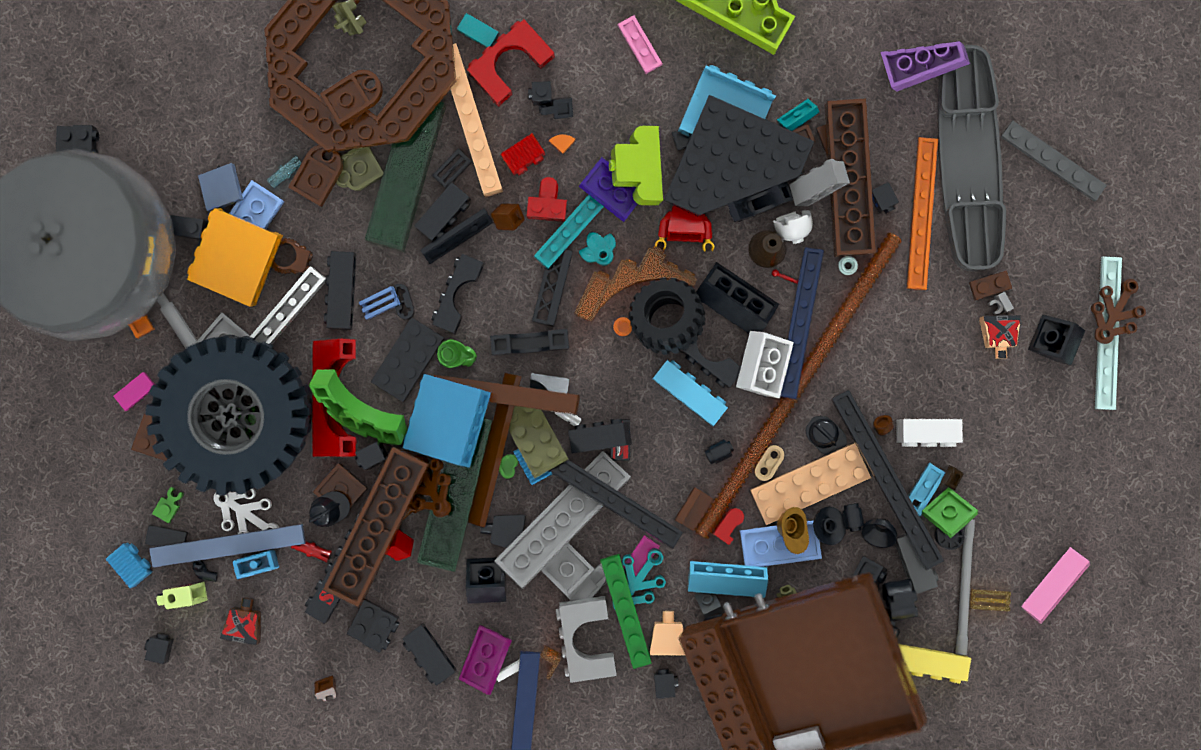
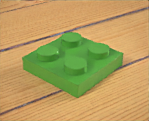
M949 487L922 510V515L950 538L978 514L976 508Z

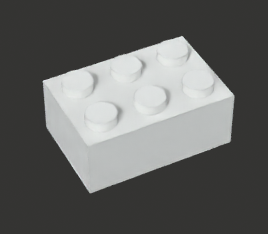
M750 331L736 387L763 396L780 398L794 342L764 332Z
M962 419L896 420V443H902V446L917 447V443H921V447H937V443H940V447H956V443H962Z

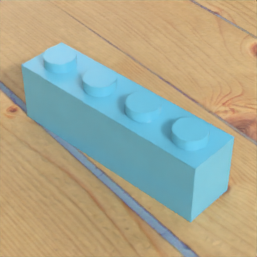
M667 360L653 377V380L711 426H714L727 410L726 402L719 396L716 398L710 394L711 390L704 384L700 386L694 382L696 378L689 372L684 374L680 371L681 366L675 361L669 362Z
M690 561L688 574L689 592L749 597L761 594L763 598L766 596L768 584L767 567Z

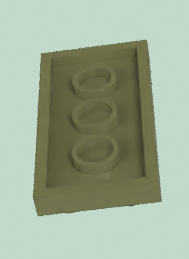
M516 406L513 410L509 432L533 477L536 478L568 460L543 411Z

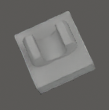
M1005 292L994 296L995 300L988 303L989 306L993 304L998 306V309L993 312L994 315L1001 312L1003 314L1014 309Z

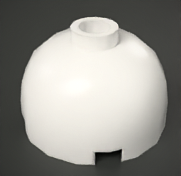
M802 210L800 215L796 214V212L782 215L776 218L777 221H773L776 232L783 240L792 241L793 244L804 241L803 238L809 235L813 226L809 210Z

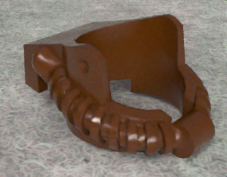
M282 238L279 247L282 245L293 246L297 254L296 260L290 266L281 267L277 265L274 258L271 265L272 269L281 274H290V272L304 274L310 267L309 262L313 259L312 252L306 250L305 246H300L294 239Z

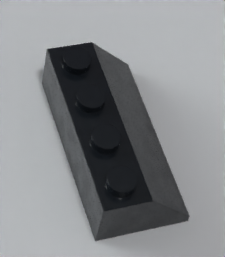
M718 262L714 264L696 291L702 303L748 334L750 331L762 332L779 306V303Z

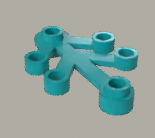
M653 548L648 552V560L636 577L633 569V557L629 554L623 556L622 563L626 568L631 595L638 590L654 587L663 588L666 581L662 575H657L652 580L643 581L653 565L662 563L663 554L659 549ZM657 553L658 557L654 559L651 555ZM626 558H630L632 560L629 564L625 563L624 561ZM662 579L663 583L657 584L656 581ZM645 591L641 596L632 597L634 605L640 603L650 604L655 599L652 591ZM650 594L652 595V598L650 600L645 599V596Z

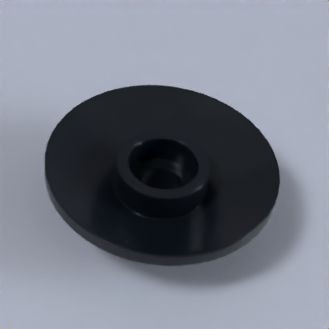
M830 506L823 507L816 513L813 521L816 537L826 545L838 544L846 533L843 514L838 509Z

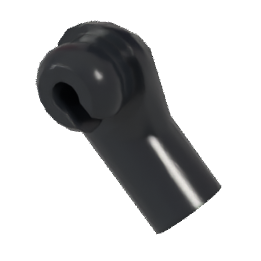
M202 560L193 562L192 568L198 579L212 582L217 581L218 573L208 571Z

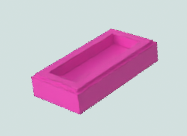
M142 372L113 397L125 411H128L149 394L150 388L154 383L145 372Z
M645 535L631 554L634 559L633 569L635 576L648 560V552L653 548L659 549L660 547ZM628 558L625 563L629 564L632 560Z

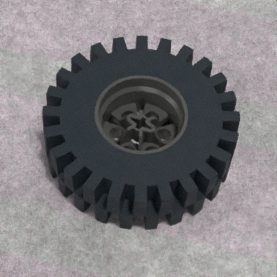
M225 335L195 343L174 355L170 359V364L163 367L157 374L159 381L151 386L148 394L153 396V401L146 406V415L152 416V423L146 426L148 435L155 434L157 443L152 446L155 454L163 452L168 459L163 463L164 467L168 471L174 468L181 473L178 480L184 484L193 481L197 483L196 490L206 492L211 488L216 490V495H226L230 491H236V495L244 494L252 488L260 489L273 479L278 478L296 460L297 455L306 444L305 438L311 430L312 423H309V416L313 410L312 403H308L307 395L310 393L308 385L302 384L299 378L302 375L298 367L293 368L288 362L290 358L284 352L277 353L272 349L274 345L268 344L266 341L260 343L250 336L235 337V335ZM239 386L244 388L241 396L238 391ZM215 387L221 398L215 397L210 391ZM226 389H231L234 392L233 398L226 396ZM245 395L252 398L253 402L251 405H247L244 402ZM212 401L218 403V411L211 408ZM259 405L260 411L251 410V407ZM232 408V414L234 416L229 419V415L226 414V412L230 411ZM249 414L256 417L255 424L248 421L247 417ZM201 415H212V419L203 422ZM215 420L222 422V429L219 430L215 427ZM233 427L241 429V436H236L233 433ZM245 427L255 433L251 438L247 434ZM223 432H228L226 443L219 441Z

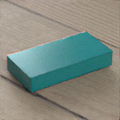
M467 13L457 27L458 32L486 48L492 47L499 35L498 31Z

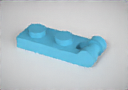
M931 463L927 464L908 495L911 502L914 499L920 502L917 507L914 506L919 516L927 506L945 474L944 471Z

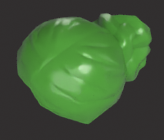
M452 339L444 341L439 346L437 353L440 364L446 368H455L460 365L470 367L477 358L472 348Z

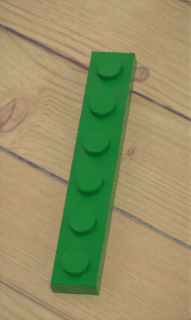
M617 554L600 559L633 669L652 664L620 555Z

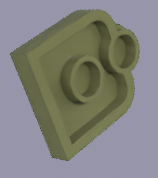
M370 147L356 148L342 155L343 170L336 184L343 188L349 187L354 191H361L386 176Z

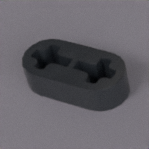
M396 284L393 286L396 292H398V288L405 290V293H403L404 300L401 301L400 296L397 295L400 305L395 307L396 313L401 319L408 320L414 315V306L410 292L405 285ZM402 303H405L406 308L411 310L407 316L400 313L403 310Z

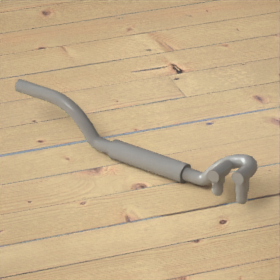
M134 285L132 286V288L130 289V291L135 290V286H134ZM162 293L157 300L161 306L160 310L185 349L190 345L198 343V340L173 302H169L165 294ZM202 415L205 421L212 419V415ZM215 420V427L219 430L222 429L217 420ZM223 432L219 439L221 442L227 439L225 432Z

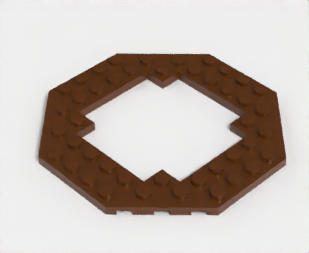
M288 0L264 29L267 42L266 60L269 71L267 73L268 87L270 88L269 103L275 111L327 152L408 141L456 83L449 2L447 0H382L423 31L411 46L425 58L378 116L367 110L340 127L323 98L297 79L308 63L295 53L338 0ZM354 0L355 4L357 5L360 0Z

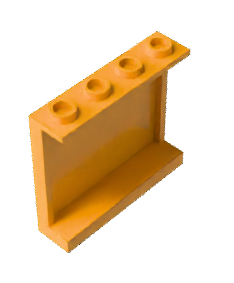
M214 208L209 213L208 226L201 234V244L194 252L195 260L188 268L187 274L189 275L187 280L249 307L256 306L283 235L268 231L226 213L221 208Z

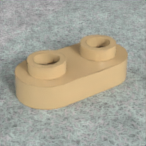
M772 445L765 450L754 469V474L759 480L767 481L773 477L784 459V451L781 447ZM773 451L777 452L775 459L771 457V452ZM763 467L767 469L765 475H762L760 472Z

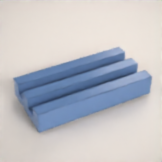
M390 286L360 301L359 304L363 307L362 311L365 313V319L367 320L400 305V301L394 287ZM391 292V295L367 306L368 303ZM394 299V302L370 313L369 310Z

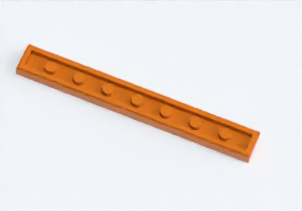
M918 138L907 289L927 290L938 139Z

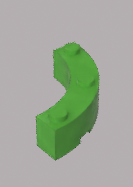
M317 370L309 386L316 400L319 403H323L327 408L326 412L332 418L363 437L367 438V435L377 438L378 442L394 445L402 444L408 430L403 415L382 412L361 402L345 388L335 370Z

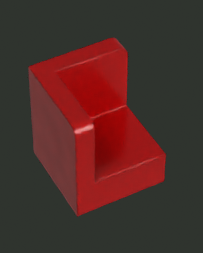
M398 529L387 555L396 561L411 557L414 540Z

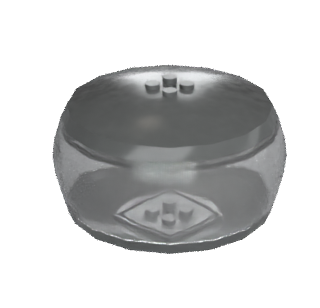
M70 149L34 156L1 177L0 306L31 331L70 342L115 335L150 312L169 284L176 256L172 218L152 183L119 158L84 149Z

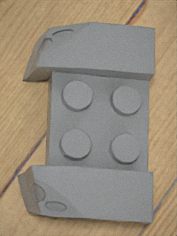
M569 543L541 570L570 601L593 598L607 582L602 564L593 568Z

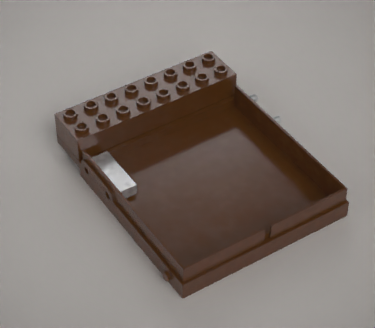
M871 572L764 602L761 594L755 595L757 604L734 611L730 603H725L723 606L726 613L721 617L688 625L679 636V641L723 750H842L919 732L922 730V726H926L928 718Z

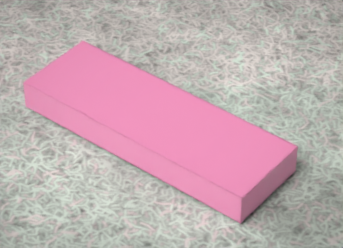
M634 15L618 24L620 31L645 74L662 66L661 60Z

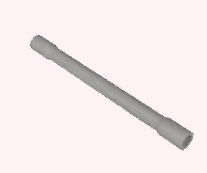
M973 519L963 527L965 538L962 549L958 633L955 650L957 655H967L968 649L967 632L972 548L975 530V520Z

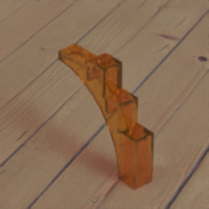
M655 246L653 248L649 247L639 267L636 266V262L630 259H626V261L622 259L612 280L609 279L610 275L605 272L599 271L597 273L594 271L574 314L592 323L598 311L610 298L634 284L660 280V278L664 277L670 280L673 277L677 278L679 282L683 280L687 282L688 286L694 287L697 278L694 277V273L688 270L684 272L678 270V266L669 261L667 264L664 263L666 255L663 254L664 251Z

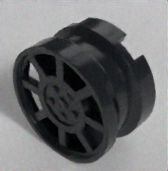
M938 527L934 534L937 544L949 550L959 548L965 538L963 529L952 538Z

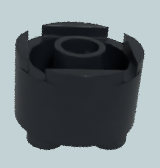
M911 579L891 581L882 585L883 600L886 602L887 608L885 610L889 621L918 617V610L914 602L918 601L916 590H912Z

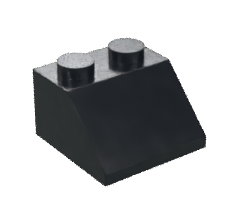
M1042 314L1028 350L1053 361L1071 366L1086 330L1077 323Z
M498 557L467 559L466 596L468 604L506 602V573L495 563Z

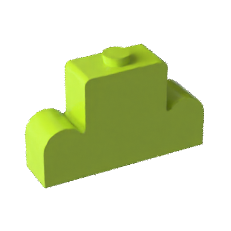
M639 126L630 136V144H616L611 150L609 171H612L613 186L636 187L633 192V199L639 205H659L663 201L659 126Z

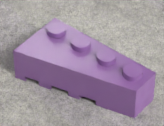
M960 41L928 47L922 46L913 49L881 52L891 88L895 91H900L970 64L965 46Z

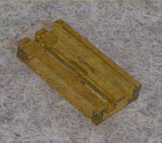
M971 589L970 608L1010 611L1011 592ZM975 594L1004 595L1005 599L975 597ZM975 601L1005 603V607L975 605Z

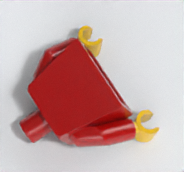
M673 206L672 211L667 212L660 221L659 240L655 243L656 249L658 242L662 241L664 243L663 250H665L667 247L665 238H667V241L703 242L705 239V242L702 244V250L706 252L705 245L708 243L711 245V251L714 250V244L711 242L712 224L705 214L697 216Z

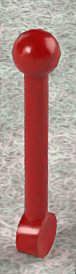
M776 269L772 271V276H779L798 284V280L781 274Z

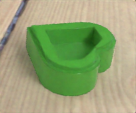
M514 454L502 457L499 468L502 477L509 479L514 476L515 467L518 465L517 457Z

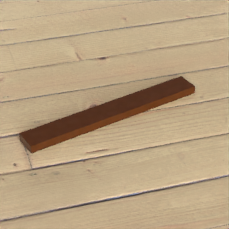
M505 373L502 384L520 386L521 376ZM497 403L468 523L480 527H485L514 410L512 405Z
M434 375L437 378L490 392L489 402L577 415L580 395Z

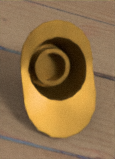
M798 507L789 508L779 517L777 530L783 536L786 548L793 554H801L807 549L809 544L806 515Z

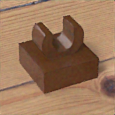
M333 675L315 681V695L317 699L322 698L325 702L327 701L326 696L332 695L333 698H336V681Z

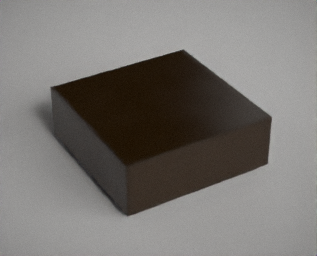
M949 465L941 483L955 490L964 473Z

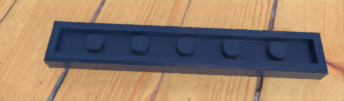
M520 651L511 750H531L540 652Z

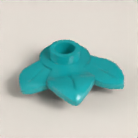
M589 233L587 236L588 247L579 250L580 256L588 263L597 262L602 266L610 264L614 257L612 251L616 246L613 235L608 234L603 238L598 233ZM606 253L607 256L605 258H601V254Z

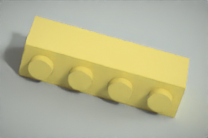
M899 644L911 675L923 677V674H928L930 678L942 680V677L950 678L949 681L954 683H961V680L968 681L970 657Z

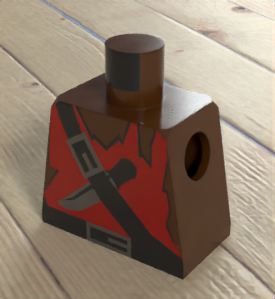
M243 597L240 608L233 607L230 609L220 639L253 645L260 643L261 611L252 610L254 599Z

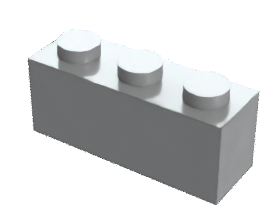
M830 159L825 161L821 167L811 169L809 174L796 178V181L789 185L795 206H810L849 184L844 162Z

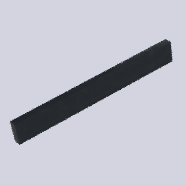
M569 460L549 470L550 473L671 549L675 547L683 534L681 530Z

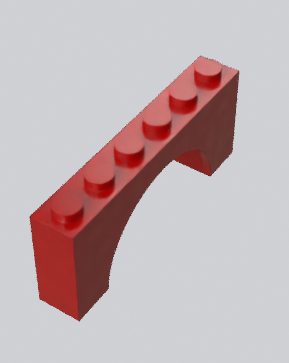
M356 339L313 341V376L317 370H335L339 378L343 367L349 361L356 359ZM313 395L312 456H356V437L347 434L341 424L326 412L327 408L323 403H319Z

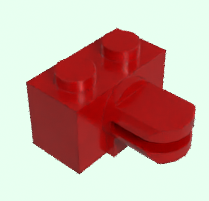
M546 177L542 179L539 197H528V219L565 222L567 200L557 198L558 183L554 178Z

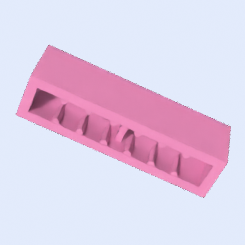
M1070 547L1021 607L1042 624L1090 566V561Z

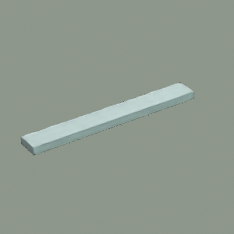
M1101 257L1100 289L1105 286H1110L1113 289L1111 298L1115 307L1121 294L1122 258ZM1105 289L1104 293L1108 295L1109 292ZM1099 295V302L1104 304L1103 298ZM1105 307L1102 314L1106 323L1108 320V314ZM1119 321L1115 323L1113 328L1119 327ZM1103 331V335L1107 337V333ZM1119 335L1114 336L1113 340L1108 344L1097 343L1095 409L1116 410Z

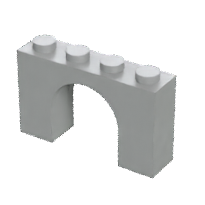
M605 596L559 602L556 615L557 620H561L562 627L559 628L560 639H564L565 646H562L563 658H567L568 665H564L566 677H570V683L616 676L613 652L587 655L575 647L572 639L575 630L583 623L608 619Z

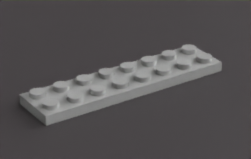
M604 451L584 469L617 491L631 479V476ZM569 485L495 560V563L523 589L597 514L603 505Z

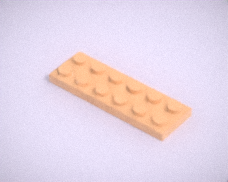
M852 443L752 488L750 491L765 524L768 525L777 521L782 513H785L789 508L798 507L804 509L868 480L871 476L857 445Z

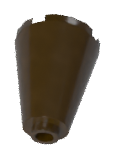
M763 230L756 233L750 240L749 256L758 266L764 268L775 267L785 258L786 243L777 232Z

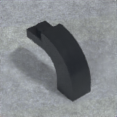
M785 182L753 196L733 201L727 205L734 222H740L775 209L794 199L788 183Z

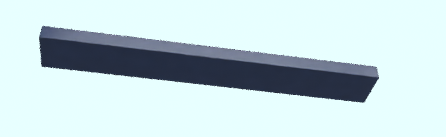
M807 247L804 249L787 339L794 343L780 395L783 398L797 400L824 250Z

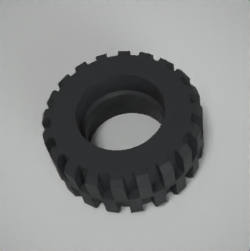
M666 277L660 278V281L657 282L652 280L647 287L646 285L640 288L641 292H637L634 295L635 301H632L629 306L631 310L629 312L630 325L639 342L645 348L651 349L652 352L658 354L661 351L663 355H669L671 351L674 354L680 353V349L684 348L686 350L690 348L689 344L691 342L694 344L698 340L697 335L702 334L704 330L702 326L705 325L706 321L704 307L695 289L692 286H688L687 282L683 280L679 282L677 278L673 277L670 280H667ZM667 304H677L684 308L681 319L675 325L668 328H656L651 325L652 316L660 307Z

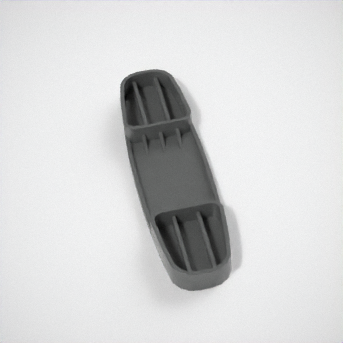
M964 45L970 64L939 75L938 147L944 213L953 260L961 269L973 272L988 270L1000 263L1005 244L1006 207L1003 204L1002 161L996 110L999 99L991 58L988 52L980 46Z

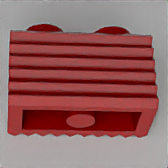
M531 133L500 155L512 174L520 176L528 170L527 167L532 163L537 165L542 162L545 151L533 133Z

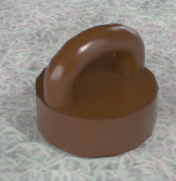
M888 415L879 416L874 420V428L880 436L889 433L894 427L893 420Z

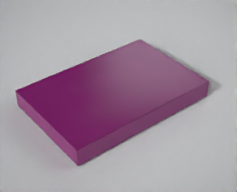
M479 625L459 680L487 695H491L512 640L483 625Z

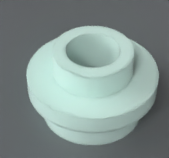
M845 256L839 261L838 267L842 274L852 275L856 272L858 263L855 258ZM846 262L851 264L850 269L845 268Z

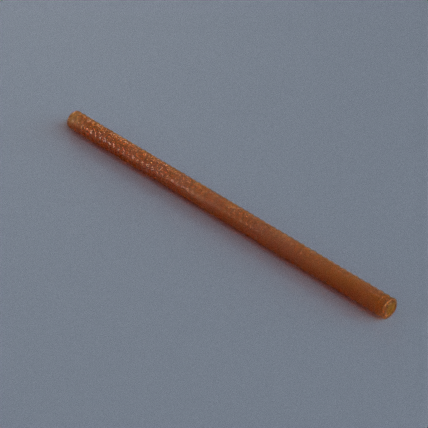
M893 233L886 234L887 238H884V242L880 243L881 247L876 249L877 253L873 254L874 258L872 257L870 259L871 262L867 263L868 267L863 269L864 273L860 274L861 278L858 277V282L854 283L855 287L851 288V292L847 294L848 297L844 299L845 302L841 303L842 307H839L838 312H835V317L831 319L832 322L828 323L829 327L825 328V332H822V337L818 339L819 342L815 343L816 347H813V351L809 352V357L805 358L806 362L803 363L797 399L801 398L800 394L805 392L804 388H807V384L811 382L810 379L814 378L813 374L817 373V368H820V364L824 363L823 359L827 358L826 354L831 352L830 348H833V344L837 343L836 339L840 338L839 334L844 332L843 328H846V324L850 323L849 319L853 318L852 314L857 312L856 308H859V304L863 303L862 299H865V294L870 292L869 288L871 289L873 287L872 284L876 283L875 279L879 278L878 274H881L883 272L882 269L886 267L885 264L889 263L888 259L892 258L891 254H894L895 249L899 247L898 244L902 243V240ZM779 398L780 402L776 403L777 407L773 408V413L770 412L771 416L766 418L767 422L763 423L764 427H761L760 433L757 432L758 436L753 438L754 442L750 443L751 446L747 448V453L744 452L743 455L745 456L740 458L741 462L737 463L738 466L734 468V473L731 472V477L727 478L728 482L724 483V488L720 489L722 490L721 493L718 492V497L714 498L715 502L711 503V508L707 509L708 513H705V517L701 518L702 522L697 524L698 528L694 529L696 533L705 539L710 538L709 534L713 533V528L716 529V523L719 524L718 520L723 518L722 514L726 513V508L729 509V503L732 504L733 501L731 500L736 498L735 494L739 493V488L742 489V483L745 484V479L749 478L748 474L752 473V468L756 467L755 464H758V459L762 458L761 454L765 453V448L769 447L768 444L772 442L771 439L775 438L774 434L779 432L778 428L782 427L781 424L785 422V418H788L787 414L792 412L791 408L795 407L794 404L798 400Z

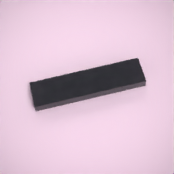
M483 208L420 251L429 264H432L494 222L485 208Z

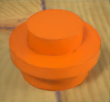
M625 317L618 318L613 325L615 333L619 336L629 335L632 331L631 321Z

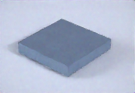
M230 163L198 175L208 212H211L214 208H223L243 200L235 164Z

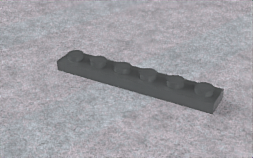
M1013 120L1001 135L1002 139L1093 201L1098 199L1107 186Z

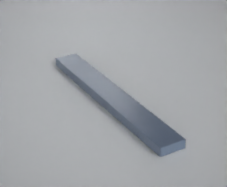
M303 524L152 547L149 550L152 567L301 545L305 544L306 541Z

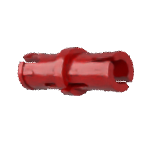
M314 542L291 546V549L298 550L307 554L306 556L308 557L313 556L326 563L329 561V555L331 556L332 551L316 546Z

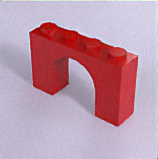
M524 19L521 22L517 21L510 28V32L502 34L496 40L497 43L493 47H487L478 60L474 59L468 65V74L498 107L513 95L512 90L495 71L497 59L501 54L508 50L523 51L540 69L555 58L552 49Z

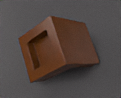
M502 203L491 213L498 230H516L525 220L519 204Z

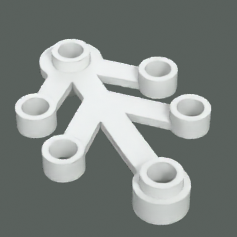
M254 488L250 489L253 493L251 497L247 493L236 495V492L230 491L224 495L226 497L224 502L220 499L221 495H216V492L214 494V502L222 510V529L230 531L235 526L234 521L231 520V508L236 511L239 528L238 534L249 532L245 518L262 530L279 528L276 523L268 524L250 512L258 509H270L272 506L271 500L264 498L258 502L242 505L234 501L240 498H254L256 496ZM263 501L268 502L267 508L263 507ZM227 521L231 524L230 528L225 526Z

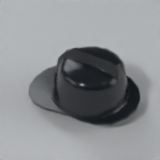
M815 416L806 426V437L824 455L847 446L845 433L826 416Z
M331 491L315 499L310 507L309 523L313 522L319 527H329L343 520L350 511L348 498L339 491Z

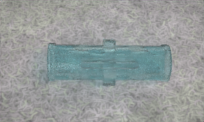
M295 155L284 166H279V170L266 180L275 189L286 178L289 179L302 162Z

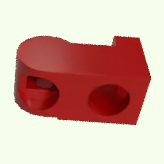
M737 508L730 509L712 534L727 545H730L733 541L730 534L737 525L743 522V512Z

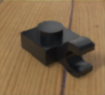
M571 97L552 99V105H538L541 115L553 114L554 119L573 117Z

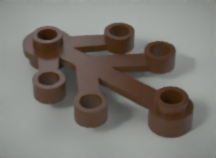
M1134 279L1122 282V294L1115 307L1111 298L1113 289L1110 286L1100 289L1099 293L1104 300V304L1096 302L1091 306V311L1095 315L1098 326L1095 330V339L1099 343L1108 344L1113 340L1114 336L1125 333L1132 334L1137 331V325L1134 322L1126 323L1123 327L1113 328L1117 321L1134 317L1141 318L1146 314V309L1143 306H1137L1133 310L1122 312L1130 295L1138 290V283ZM1130 283L1133 285V289L1129 287ZM1105 289L1108 290V295L1104 293ZM1096 305L1100 307V311L1096 310ZM1105 307L1108 314V320L1106 323L1102 314ZM1137 309L1141 311V315H1138ZM1129 325L1132 326V331L1128 329ZM1103 331L1107 333V337L1103 335Z
M415 455V457L428 463L426 456ZM432 459L430 462V468L433 470L432 479L428 472H426L423 478L426 487L419 486L416 494L431 496L433 502H426L424 499L416 498L413 502V507L416 510H433L434 515L441 518L447 516L451 510V505L446 500L451 478L447 474H440L443 468L442 460ZM438 484L441 485L439 494L437 492Z

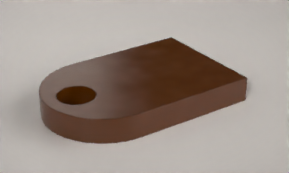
M358 70L326 89L320 95L338 125L342 127L375 106L381 99L383 87L381 81L373 72ZM374 80L376 82L375 86L368 89L367 83Z
M316 145L306 154L289 188L322 207L343 170V158L339 151L332 152L331 160L326 161L324 154L327 151L321 146Z

